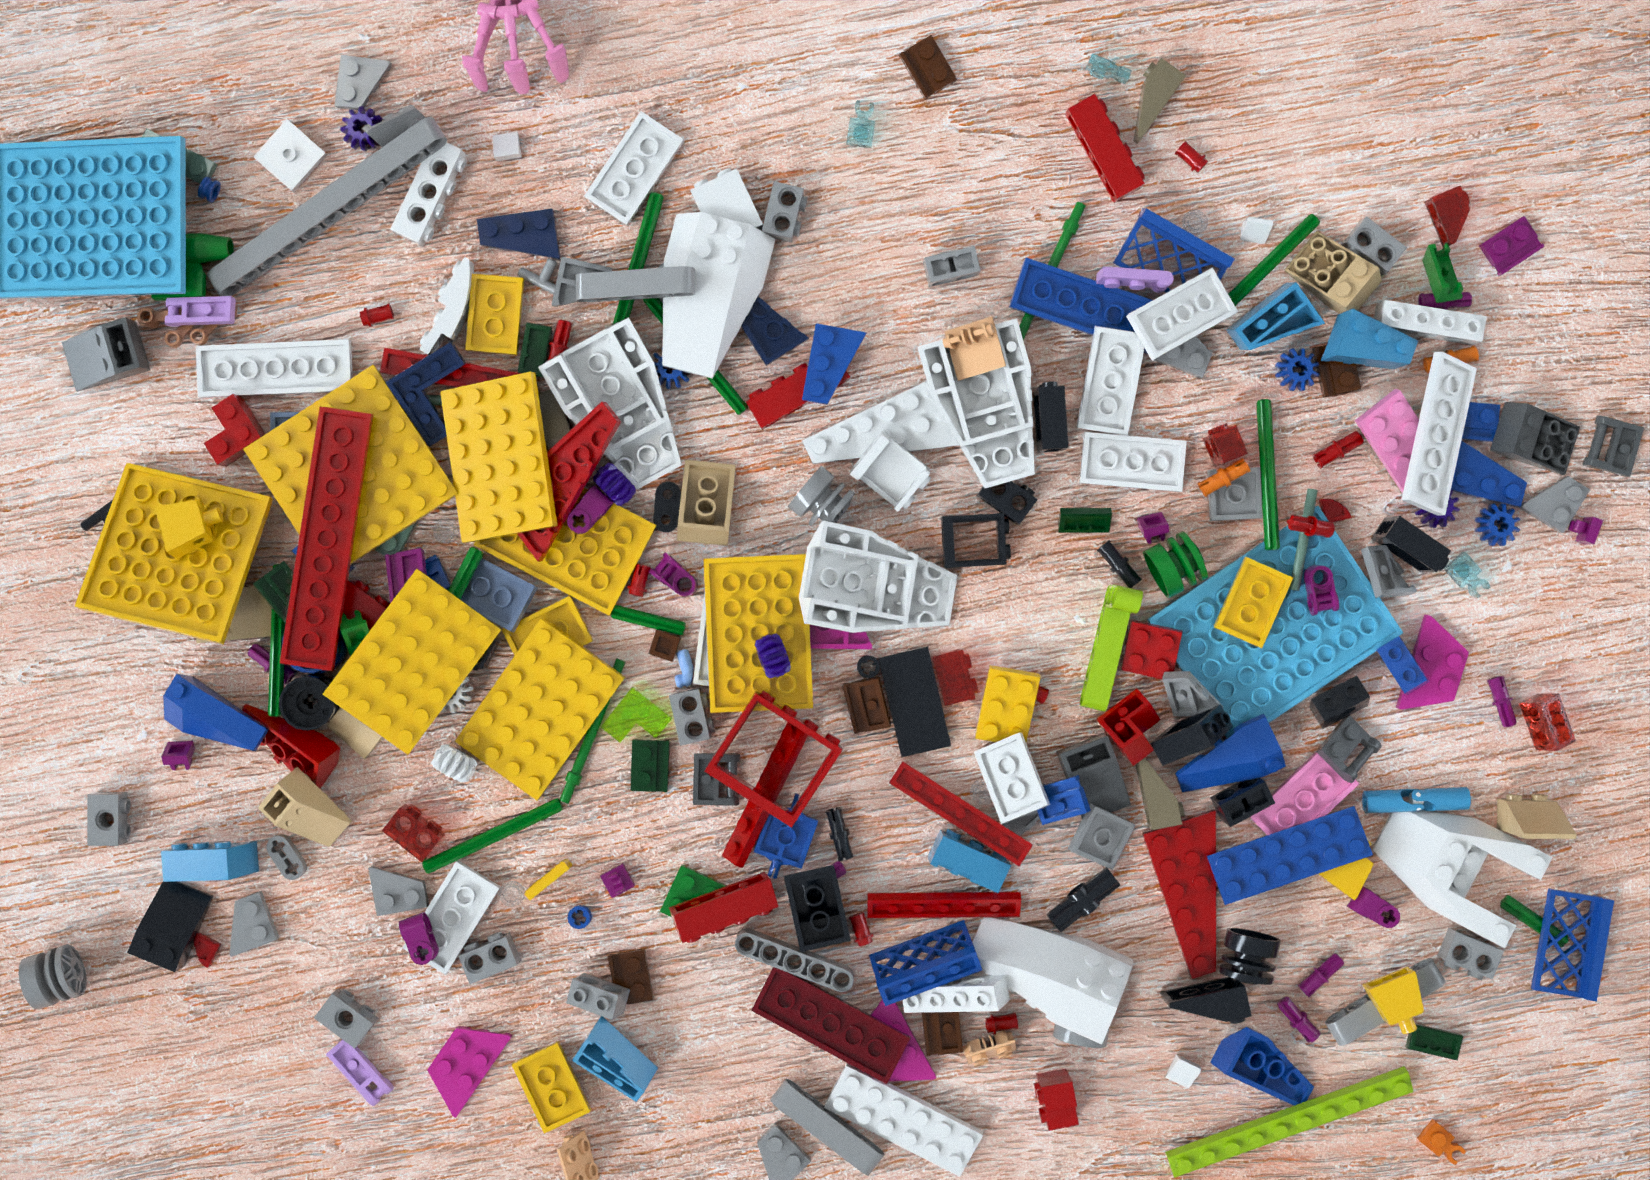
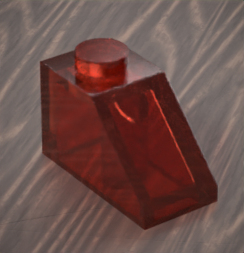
M1461 185L1433 196L1424 202L1442 247L1446 243L1451 246L1457 242L1470 211L1469 196L1462 190Z

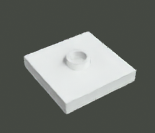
M286 119L254 155V158L292 192H295L327 154Z

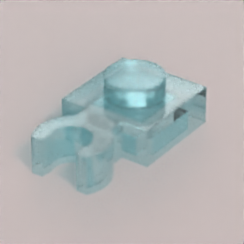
M1093 53L1085 68L1095 78L1103 79L1105 77L1109 79L1111 77L1123 84H1126L1132 72L1128 68L1115 65L1116 62Z
M856 101L855 113L858 118L850 117L846 145L872 148L875 121L868 120V118L874 112L873 102H870L869 110L864 112L860 110V101Z
M1461 552L1444 567L1447 574L1460 588L1468 585V592L1474 598L1480 597V594L1476 591L1477 585H1482L1484 589L1491 588L1488 581L1477 577L1482 570L1466 552Z

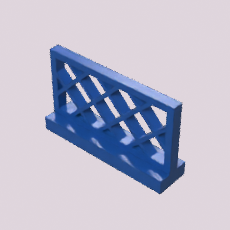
M1142 208L1136 223L1113 263L1121 268L1134 269L1140 266L1141 269H1145L1144 265L1158 261L1160 270L1164 271L1162 260L1175 256L1179 270L1171 273L1172 275L1180 274L1182 284H1184L1186 281L1183 272L1197 269L1200 275L1202 274L1201 267L1213 265L1219 269L1217 276L1221 280L1235 258L1149 209ZM1141 225L1150 230L1152 241L1138 244L1136 233ZM1155 233L1162 236V238L1156 239ZM1132 240H1134L1135 246L1129 247ZM1169 240L1172 242L1174 253L1160 256L1157 242ZM1153 244L1157 258L1143 262L1139 247ZM1177 245L1185 250L1178 252ZM1136 249L1139 260L1138 264L1129 266L1121 261L1126 251ZM1187 252L1192 253L1196 265L1182 269L1179 255ZM1199 258L1206 262L1200 264ZM1167 287L1166 290L1163 292L1167 293L1171 291V289Z
M1548 888L1531 989L1597 1002L1614 900L1598 895H1587ZM1556 895L1563 896L1568 903L1559 912L1554 907ZM1584 900L1591 901L1589 911L1582 916L1576 906ZM1572 909L1578 920L1567 926L1562 916ZM1558 920L1564 930L1556 937H1553L1549 931L1550 925ZM1582 924L1586 929L1585 936L1577 941L1571 931ZM1568 934L1574 944L1563 952L1557 942ZM1554 945L1560 955L1549 962L1545 957V953L1548 948ZM1578 949L1581 953V961L1573 966L1567 956ZM1564 960L1569 970L1559 977L1553 967ZM1549 970L1555 980L1547 986L1540 985L1541 976ZM1572 974L1577 979L1576 990L1567 989L1563 983Z
M964 920L869 955L877 987L885 1006L982 971ZM963 931L957 939L950 937L956 932ZM938 941L934 947L926 946L929 942ZM945 943L952 945L949 951L941 950ZM914 950L910 956L902 955L905 951ZM921 952L928 954L924 960L917 959ZM886 958L890 959L886 965L877 963ZM897 961L904 962L900 969L893 968Z

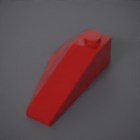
M245 704L242 707V711L269 729L260 745H267L274 754L273 759L278 764L283 762L291 772L298 767L321 789L338 764L340 747L336 742L314 730L296 729L288 724L284 718L269 716L268 712Z

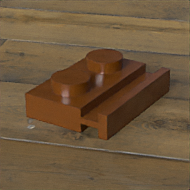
M932 35L911 46L908 50L899 53L900 59L924 100L957 81L955 74Z
M1327 344L1312 348L1314 361L1319 363L1316 369L1319 373L1318 378L1323 398L1361 389L1356 364L1321 361Z
M879 676L843 684L842 687L854 734L889 728L891 726Z
M645 948L608 955L612 983L630 989L626 1004L654 999Z
M921 1012L926 1056L963 1052L959 1012Z

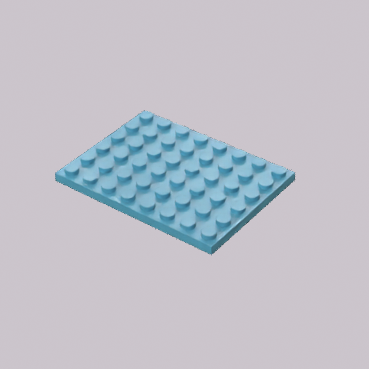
M182 136L0 144V299L186 294V138Z
M1315 506L1313 516L1318 520L1328 521L1320 507ZM1288 525L1279 530V549L1266 550L1264 541L1147 619L1150 624L1183 631L1176 664L1181 671H1190L1223 705L1224 711L1230 716L1233 725L1225 734L1226 738L1235 733L1233 729L1239 724L1261 714H1264L1268 723H1270L1376 652V649L1403 634V631L1382 600L1375 598L1370 582L1336 531H1334L1330 538L1318 535L1309 536L1300 590L1288 589L1262 648L1220 631L1213 626L1244 557L1292 576L1299 532L1290 530ZM1321 565L1328 567L1332 571L1335 590L1339 599L1338 611L1331 609L1318 612L1314 616L1311 615L1307 604V592L1304 582V572L1309 566ZM1320 570L1316 571L1313 576L1316 584L1320 583L1323 579V573Z

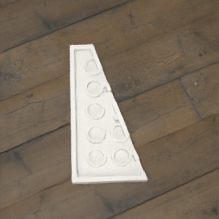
M927 381L802 440L813 464L861 458L882 430L909 452L960 446L932 399Z

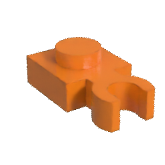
M1434 1119L1428 1123L1417 1137L1422 1144L1438 1157L1444 1152L1446 1159L1454 1165L1458 1162L1452 1157V1153L1456 1150L1462 1154L1466 1153L1465 1149L1458 1143H1451L1455 1137Z

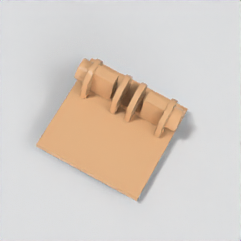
M993 316L944 331L946 338H943V345L945 348H949L958 381L1006 366Z
M1004 1030L996 1033L994 1038L997 1045L995 1046L991 1034L988 1035L992 1046L989 1048L986 1046L984 1037H981L984 1049H982L979 1039L968 1041L967 1045L963 1046L968 1065L973 1064L974 1067L989 1063L988 1059L998 1056L999 1060L1011 1057L1013 1055L1012 1052L1017 1050L1012 1032Z
M582 1130L574 1137L572 1134L563 1137L564 1142L557 1149L566 1180H598V1168L594 1162L590 1142L587 1139L585 1130Z

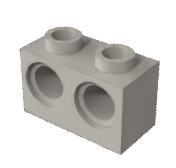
M774 181L762 228L764 233L775 239L791 243L794 236H799L802 222L798 221L800 211H805L808 197L804 196V188ZM785 195H792L796 199L795 203L791 206L784 205L781 200ZM785 219L790 223V226L787 230L780 231L775 227L777 221Z
M1367 216L1358 222L1341 244L1379 267L1381 276L1389 272L1407 249L1406 246ZM1358 235H1363L1367 239L1366 246L1358 243ZM1379 250L1386 253V262H1382L1378 258Z
M975 246L925 257L923 261L929 287L975 277L981 271Z
M701 688L670 694L669 699L680 746L711 739V733L715 732L712 717L707 718L705 708L709 707L706 692L702 693ZM685 697L695 698L697 701L696 709L687 710L684 707L683 701ZM696 721L702 725L703 731L701 734L693 735L689 731V724Z
M1448 927L1437 956L1444 959V965L1452 969L1459 970L1460 967L1468 969L1467 974L1482 980L1485 976L1493 980L1504 951ZM1461 945L1462 952L1454 957L1453 951L1455 947ZM1482 955H1485L1484 964L1478 966V958Z
M500 931L488 936L487 942L479 944L478 941H475L463 947L464 951L458 957L469 984L505 971L520 963L521 958L510 932L502 935ZM495 946H503L507 951V955L504 957L498 956L495 952ZM473 955L480 956L483 960V965H474L471 957Z
M583 973L572 979L566 1003L613 1020L624 1014L630 989Z

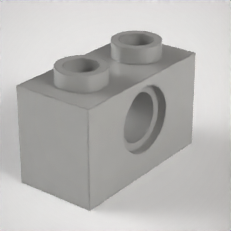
M94 792L87 794V846H119L127 843L131 832L130 825L127 824V814L131 808L127 792ZM107 813H111L114 817L112 825L106 820Z
M338 988L330 995L314 1019L353 1048H356L379 1018L375 1016L372 1008L356 1002L354 995L349 991ZM343 1011H349L353 1015V1021L345 1020Z

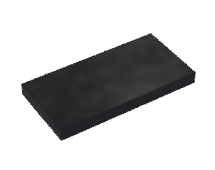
M928 646L878 658L901 757L951 746Z

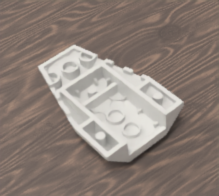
M703 212L676 214L663 268L678 266L694 267L695 295L663 298L662 366L713 379L732 341L737 336L742 323L763 289L775 238L750 224Z
M629 317L572 346L538 367L563 412L576 425L602 401L608 403L620 419L621 424L606 448L604 455L626 476L636 489L682 466L654 361Z
M1017 318L995 324L1006 366L960 381L957 380L949 348L944 347L943 340L917 347L931 397L984 489L1035 474L1031 366Z
M821 521L807 547L799 593L804 624L851 633L949 626L958 575L920 558L919 555L899 547L890 540L879 537L878 534L870 530Z
M983 917L972 942L982 971L987 975H1005L1008 990L1012 993L1014 991L1026 999L1025 1003L1035 1009L1037 1007L1051 1022L1102 1045L1120 1003L1134 959L1087 938Z

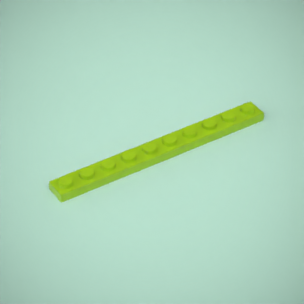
M1403 1066L1166 1151L1165 1154L1171 1172L1175 1178L1410 1094L1414 1091L1409 1072Z

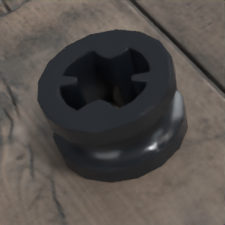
M866 655L859 659L857 670L862 677L873 678L878 674L880 665L875 657ZM868 660L874 661L872 665H876L875 670H870L869 674H865L863 672L865 669H861V664L867 663Z

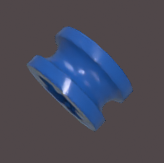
M205 177L199 185L198 197L201 199L206 198L208 202L213 203L219 195L220 182L217 180L212 182L210 177Z
M575 906L568 913V923L575 929L585 928L591 922V911L586 906ZM579 910L583 911V916L586 917L585 923L584 921H581L580 924L576 923V918L573 917L574 912L577 914Z

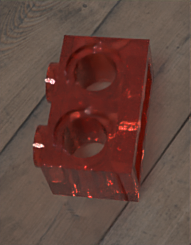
M1225 423L1208 430L1209 436L1202 438L1213 466L1224 464L1248 454L1237 425L1228 427V424Z
M1540 693L1519 703L1536 750L1559 751L1576 741L1559 693Z
M404 804L382 829V832L419 861L423 862L445 837V834L441 832L442 827L433 820L427 821L422 817L423 813L419 808L412 804L409 806ZM401 817H407L410 820V829H404L400 825ZM422 832L430 835V845H425L421 842L420 834Z

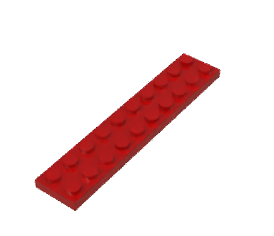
M319 407L280 664L334 671L372 428V414Z

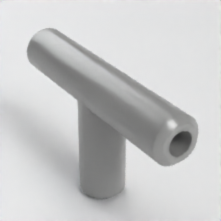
M550 258L547 259L540 276L522 267L518 272V277L524 278V280L554 295L556 284L550 282L549 279L557 262Z

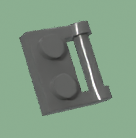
M1596 416V430L1588 457L1584 458L1583 466L1630 477L1644 427L1605 416ZM1607 427L1613 428L1605 461L1598 460Z
M1349 715L1342 719L1316 752L1343 780L1353 783L1358 777V771L1373 753H1377L1381 749L1382 745ZM1361 743L1364 749L1351 765L1347 767L1344 761L1357 745Z
M694 753L693 805H739L737 792L727 786V796L719 797V781L704 772L715 753ZM724 754L718 764L720 765V762H727V770L737 776V764L740 762V754Z

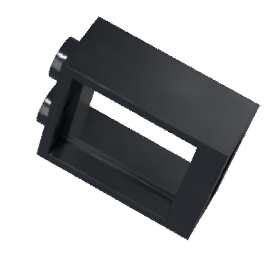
M1056 381L1043 382L1033 392L1037 453L1064 451L1068 448L1065 385L1058 386Z
M1004 513L941 517L944 568L1007 565L1006 559H1011L1010 544L1005 542V534H1009V519H1004ZM996 521L998 559L955 561L953 523Z
M1401 516L1385 517L1371 537L1378 544L1386 545L1391 553L1421 573L1441 571L1449 562L1448 555L1451 550Z
M1220 704L1172 724L1150 744L1162 766L1213 746L1233 725L1230 716Z

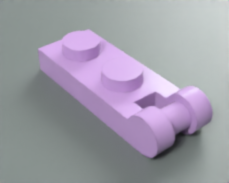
M1103 266L1096 274V284H1104L1106 288L1129 286L1132 290H1142L1148 287L1152 288L1156 293L1165 291L1174 280L1172 273L1163 270Z
M232 296L167 298L166 308H168V315L165 316V325L179 327L181 325L234 324L236 299ZM182 308V315H179V309Z
M341 1040L326 1054L370 1105L375 1106L380 1102V1097L384 1094H389L394 1089L392 1083L377 1070L358 1047L353 1048L344 1040ZM372 1081L377 1085L374 1090L368 1086Z

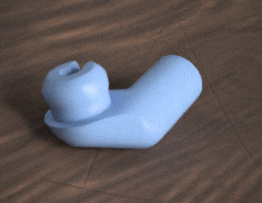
M684 649L676 653L682 674L674 677L678 688L689 687L692 684L693 664L688 649Z

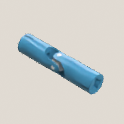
M1467 787L1428 788L1424 790L1363 791L1362 805L1365 813L1469 810L1471 796ZM1409 797V802L1404 801L1403 798Z

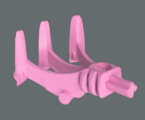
M490 0L489 4L479 3L477 13L481 18L477 30L478 38L473 57L462 55V64L466 68L475 87L480 91L487 92L488 90L483 63L484 54L496 24L499 20L504 19L506 37L509 39L511 60L504 62V69L510 82L519 94H527L529 92V77L526 64L523 59L518 57L516 18H519V15L527 16L547 47L548 51L545 52V57L556 80L563 83L568 79L569 69L566 49L563 43L554 46L545 30V24L536 10L539 8L537 0Z

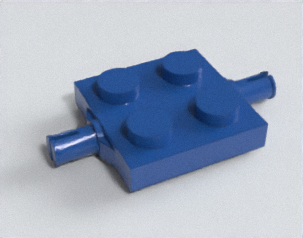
M795 793L791 807H786L790 811L796 804L799 794ZM802 812L791 828L769 814L754 849V853L766 856L772 861L767 874L769 877L772 876L773 870L776 868L773 878L777 879L781 865H792L802 869L818 824V819L807 816Z

